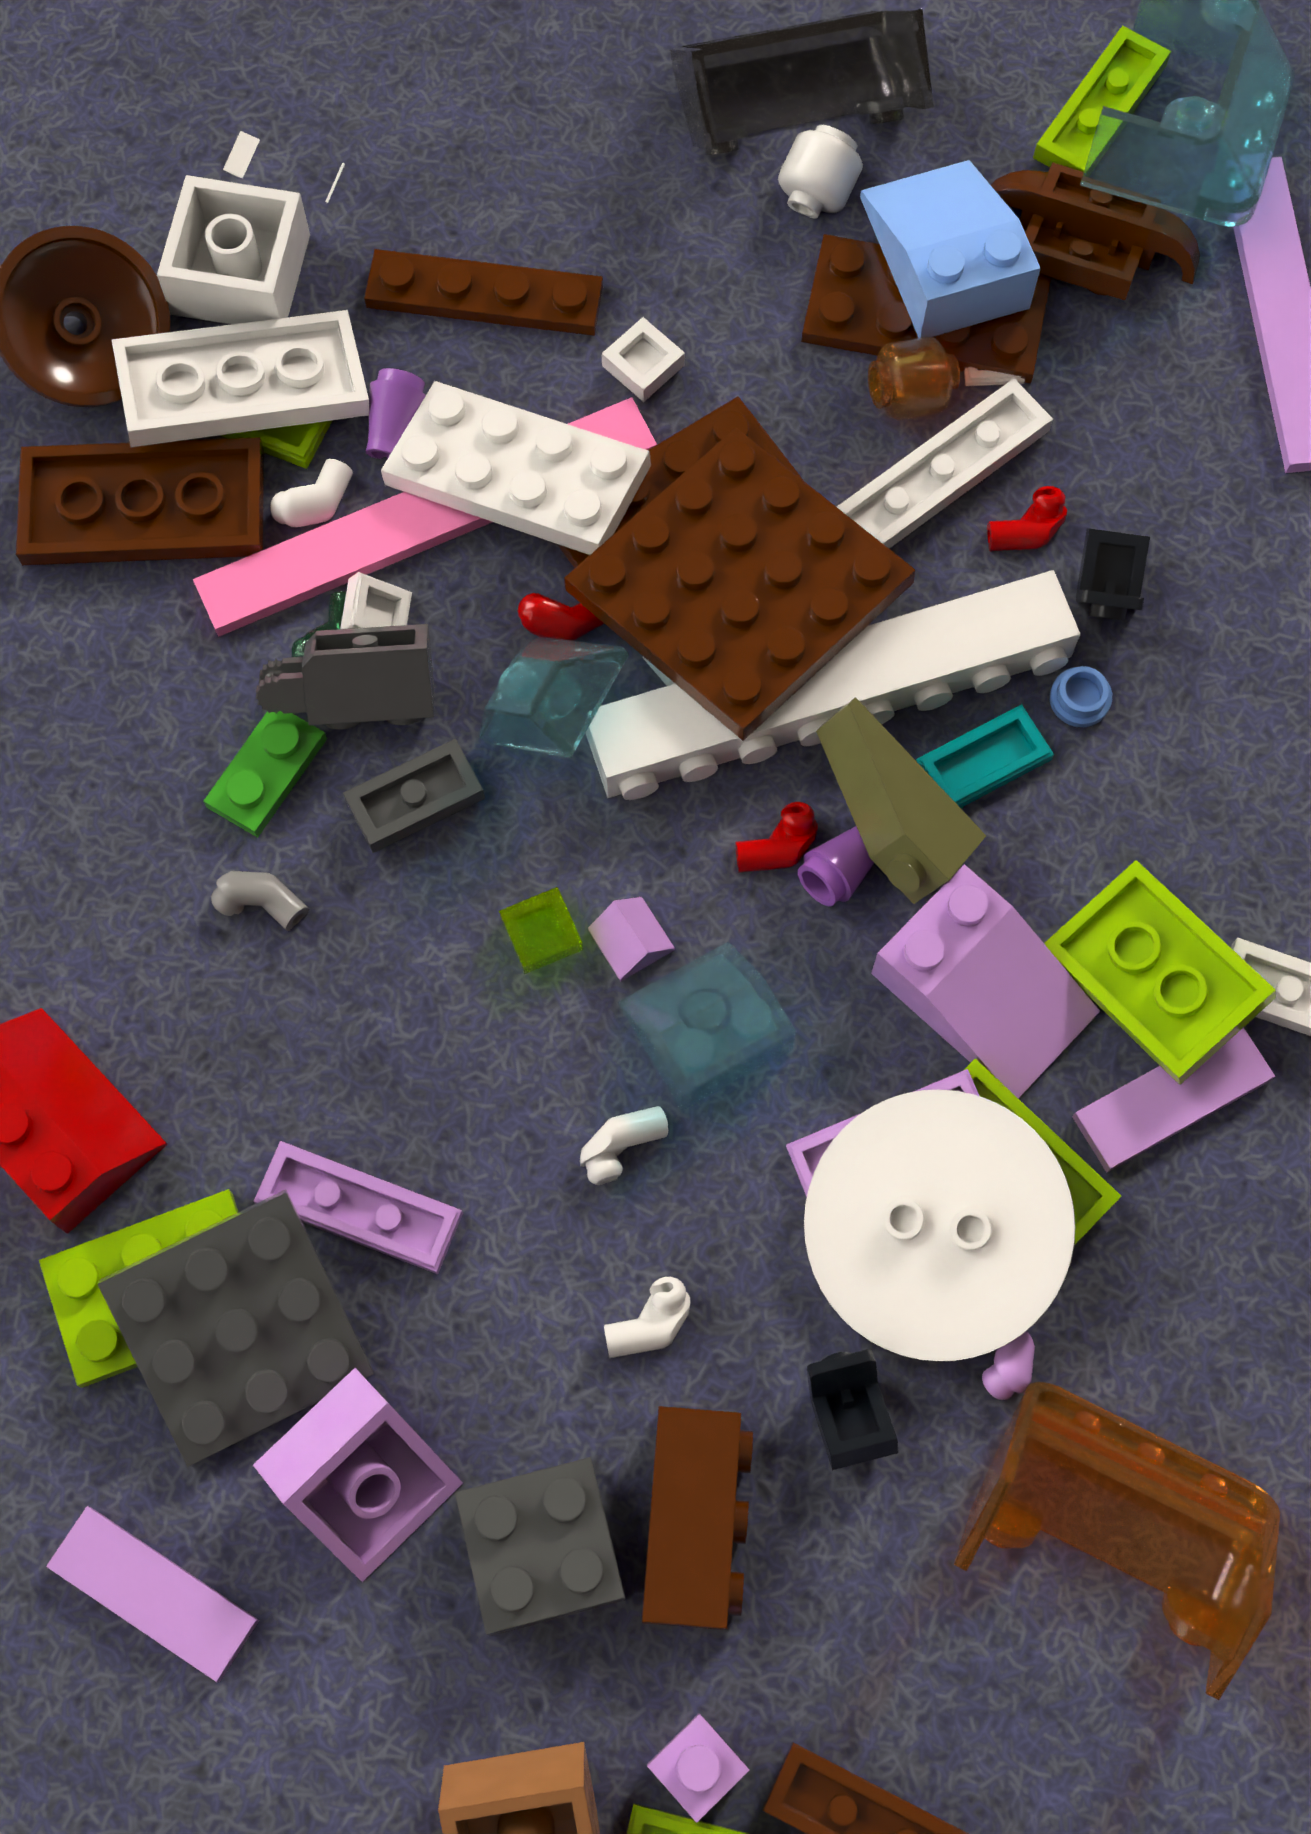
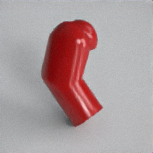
M1054 486L1041 487L1034 492V503L1027 509L1020 520L988 521L989 551L1038 549L1045 546L1066 520L1067 508L1064 506L1066 496L1063 491Z
M531 593L523 597L517 610L522 625L526 630L561 645L568 644L604 624L581 603L569 607L540 593Z
M792 802L782 809V820L768 839L736 841L738 873L790 868L797 864L816 839L818 824L812 807L803 802Z

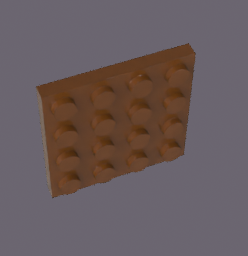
M734 428L565 576L564 581L565 589L571 596L744 741L914 583L916 570L738 428Z

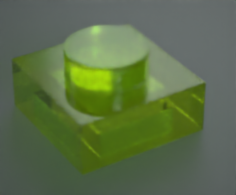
M558 887L499 910L500 919L524 974L583 950V942Z

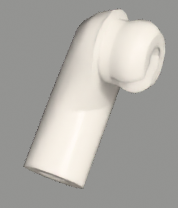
M327 459L315 484L280 491L272 498L270 504L272 517L278 523L287 524L290 527H303L330 520L335 514L352 477V469L341 461Z
M656 1106L612 1117L607 1120L581 1150L580 1166H586L587 1177L591 1183L602 1185L616 1180L623 1170L617 1156L627 1147L667 1137L668 1122L662 1108Z
M674 1277L659 1278L652 1284L650 1288L651 1296L638 1319L604 1325L609 1358L663 1349L673 1342L690 1310V1297L680 1280Z

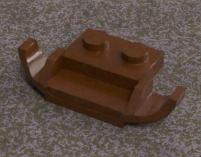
M1053 162L1049 172L1034 170L1011 172L996 179L991 184L1008 206L1022 210L1020 222L1040 265V274L1087 288L1098 295H1109L1126 300L1137 267L1149 270L1154 254L1158 252L1173 258L1180 265L1183 273L1182 281L1193 284L1200 261L1197 240L1191 229L1179 217L1159 206L1162 196Z

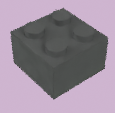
M591 1457L454 1492L486 1635L494 1636L626 1601Z

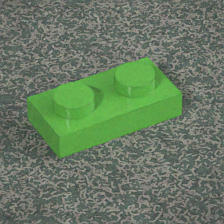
M267 711L203 802L206 808L258 838L326 742L325 732L313 725H309L308 722L293 713L283 714L282 711H279L276 714L275 712L268 713Z

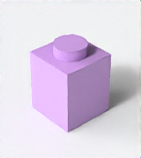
M699 1713L647 1764V1767L696 1823L749 1771L747 1766Z

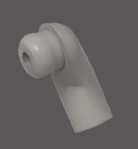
M231 870L217 879V888L211 894L214 908L226 916L241 913L244 905L261 906L286 931H290L309 912V908L276 876L266 872Z

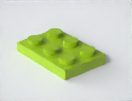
M1137 860L1044 943L1082 990L1179 1085L1188 1079L1276 998L1275 988Z
M229 1189L39 1260L78 1387L83 1388L138 1367L99 1289V1280L238 1213L233 1194Z

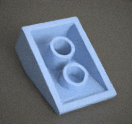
M970 160L861 190L860 199L919 340L1030 309L1041 269L1019 218Z

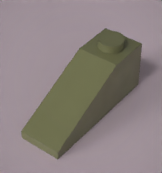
M856 697L816 731L869 857L885 873L890 882L901 890L913 904L948 882L986 837L982 830Z

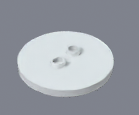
M940 1089L921 1090L901 1094L870 1107L846 1125L832 1140L814 1171L808 1189L804 1215L805 1243L812 1271L821 1291L839 1316L856 1332L874 1344L902 1356L929 1361H956L980 1356L1010 1343L1033 1326L1048 1310L1058 1295L1071 1264L1075 1242V1214L1071 1192L1058 1160L1045 1141L1022 1118L1007 1108L974 1094Z

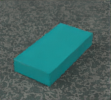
M1021 704L917 758L916 762L962 808L1051 761L1054 753Z

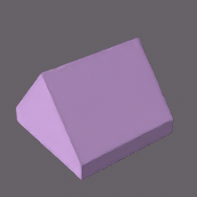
M642 897L614 900L588 927L589 933L620 982L675 950Z

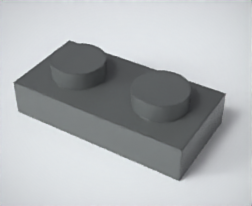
M456 738L343 792L345 800L372 853L485 799L484 790Z

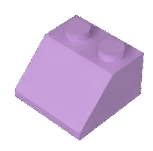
M356 1368L345 1376L253 1464L280 1501L362 1582L463 1484Z

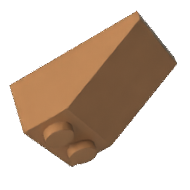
M584 1742L444 1765L438 1808L443 1834H600L597 1807Z

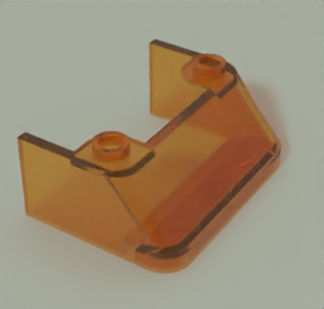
M1034 1382L1028 1385L1018 1403L971 1507L954 1565L967 1571L984 1538L1000 1548H1025L1034 1542L1037 1534L1042 1530L1164 1592L1162 1611L1173 1633L1190 1645L1203 1646L1211 1651L1206 1694L1220 1700L1271 1616L1280 1510L1273 1498L1251 1481L1059 1386L1046 1382Z

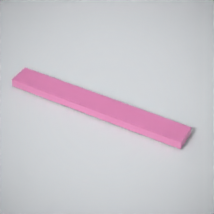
M632 397L568 423V425L645 450H649L657 445ZM402 492L193 579L219 637L348 583L350 577L358 572L368 575L492 523V521L407 492Z

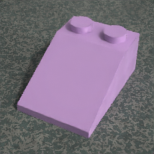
M965 864L877 953L871 973L970 1063L976 1058L1018 1099L1100 1012L1015 908Z

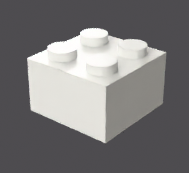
M186 175L157 273L171 315L226 324L287 318L310 237L301 194Z

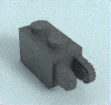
M428 624L316 631L306 642L303 657L283 658L281 661L275 658V661L269 660L268 664H263V668L259 673V686L257 685L255 699L258 700L257 705H261L262 710H267L268 713L275 712L277 714L279 711H282L283 714L307 712L309 725L325 724L331 729H348L357 726L361 722L384 720L394 725H410L420 721L422 718L434 717L435 692Z

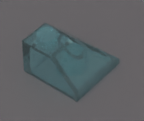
M535 637L515 655L509 667L501 675L498 686L484 709L479 737L493 745L572 758L627 660L629 653L619 646Z

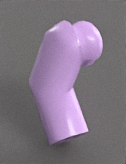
M1028 1331L1010 1343L996 1349L994 1365L987 1368L982 1374V1381L986 1390L996 1399L1007 1400L1012 1397L1014 1392L1023 1393L1031 1382L1035 1345Z

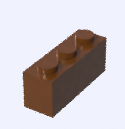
M659 1406L642 1623L726 1630L728 1615L741 1616L744 1573L731 1572L733 1543L746 1544L749 1501L736 1500L737 1472H751L753 1431L740 1430L741 1413Z

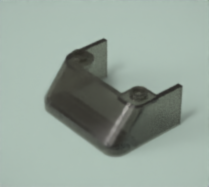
M923 9L874 10L670 49L673 73L692 145L705 149L706 155L739 150L738 139L749 136V133L850 114H869L870 124H880L904 119L903 108L928 109L934 107Z

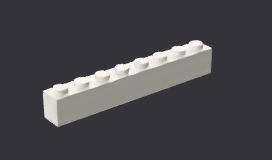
M1052 570L867 626L744 741L676 684L584 711L585 733L607 798L622 794L625 800H636L652 794L658 789V783L682 776L685 782L699 781L713 775L718 770L717 765L738 758H741L744 764L758 763L773 756L777 752L778 746L800 740L802 746L820 744L821 742L816 731L855 697L881 724H884L894 716V711L912 705H917L920 711L932 710L949 702L953 697L952 693L972 687L975 688L977 693L991 692L1007 684L1011 679V675L1032 669L1036 676L1053 673L1064 667L1068 663V658L1072 657L1080 637V632L1056 574Z

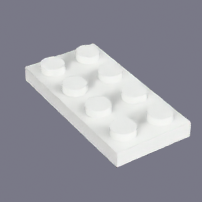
M348 310L112 339L130 447L369 415V398Z
M434 381L381 469V473L386 486L591 555L615 533L649 471L651 461L648 450Z

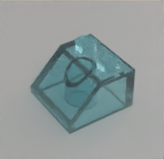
M729 942L618 1001L619 1007L681 1112L793 1050L796 1036L794 1026L764 977Z

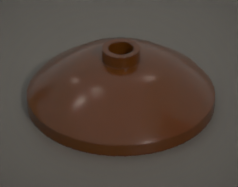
M60 226L43 230L17 245L0 266V355L8 368L22 383L37 394L54 402L74 407H99L122 400L112 339L170 332V310L156 273L134 248L123 240L104 231L83 226ZM67 316L77 317L84 326V332L79 335L69 333L64 326V318Z

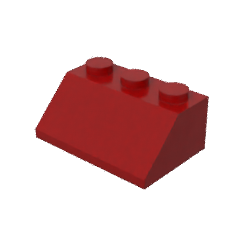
M40 1008L0 1024V1166L42 1213L68 1234L160 1152L167 1143L54 1020Z

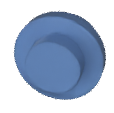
M1080 666L1067 669L1057 676L1051 687L1049 700L1053 712L1061 721L1075 727H1089L1099 723L1107 715L1112 704V690L1106 678L1099 671L1091 667Z

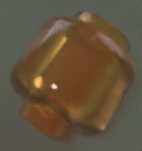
M924 336L887 343L878 352L877 359L872 361L868 367V387L873 404L876 408H883L888 416L896 420H906L942 412L949 405L952 390L957 389L960 384V369L955 355L952 353L947 354L939 340L933 337Z

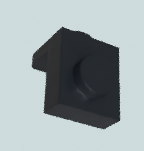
M1090 528L1086 530L1076 602L1090 603L1088 616L1125 621L1127 609H1143L1144 598H1140L1150 537Z
M866 1349L855 1353L838 1352L827 1356L822 1361L807 1366L810 1399L832 1470L898 1453L897 1436L878 1384L877 1365L872 1350Z

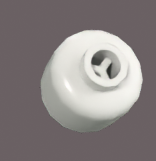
M819 125L816 130H807L797 135L778 176L782 190L789 196L787 204L791 209L813 219L818 218L821 211L827 213L842 211L863 168L862 160L856 152L857 143L849 135L827 125Z

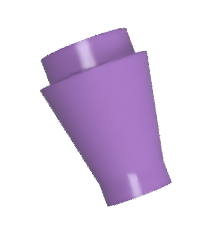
M385 368L379 371L377 380L370 383L369 431L366 454L370 457L378 459L383 457L389 458L426 396L423 393L425 382L420 377L407 371Z
M857 826L807 852L804 855V864L798 869V877L805 890L816 901L825 906H833L837 901H848L874 864L869 857Z

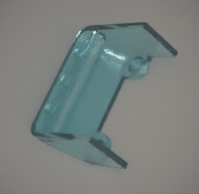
M1141 0L1133 31L1162 47L1229 65L1218 103L1197 96L1178 98L1166 107L1161 122L1103 106L1080 185L1222 226L1233 227L1243 225L1253 217L1263 190L1295 80L1294 69L1258 0Z

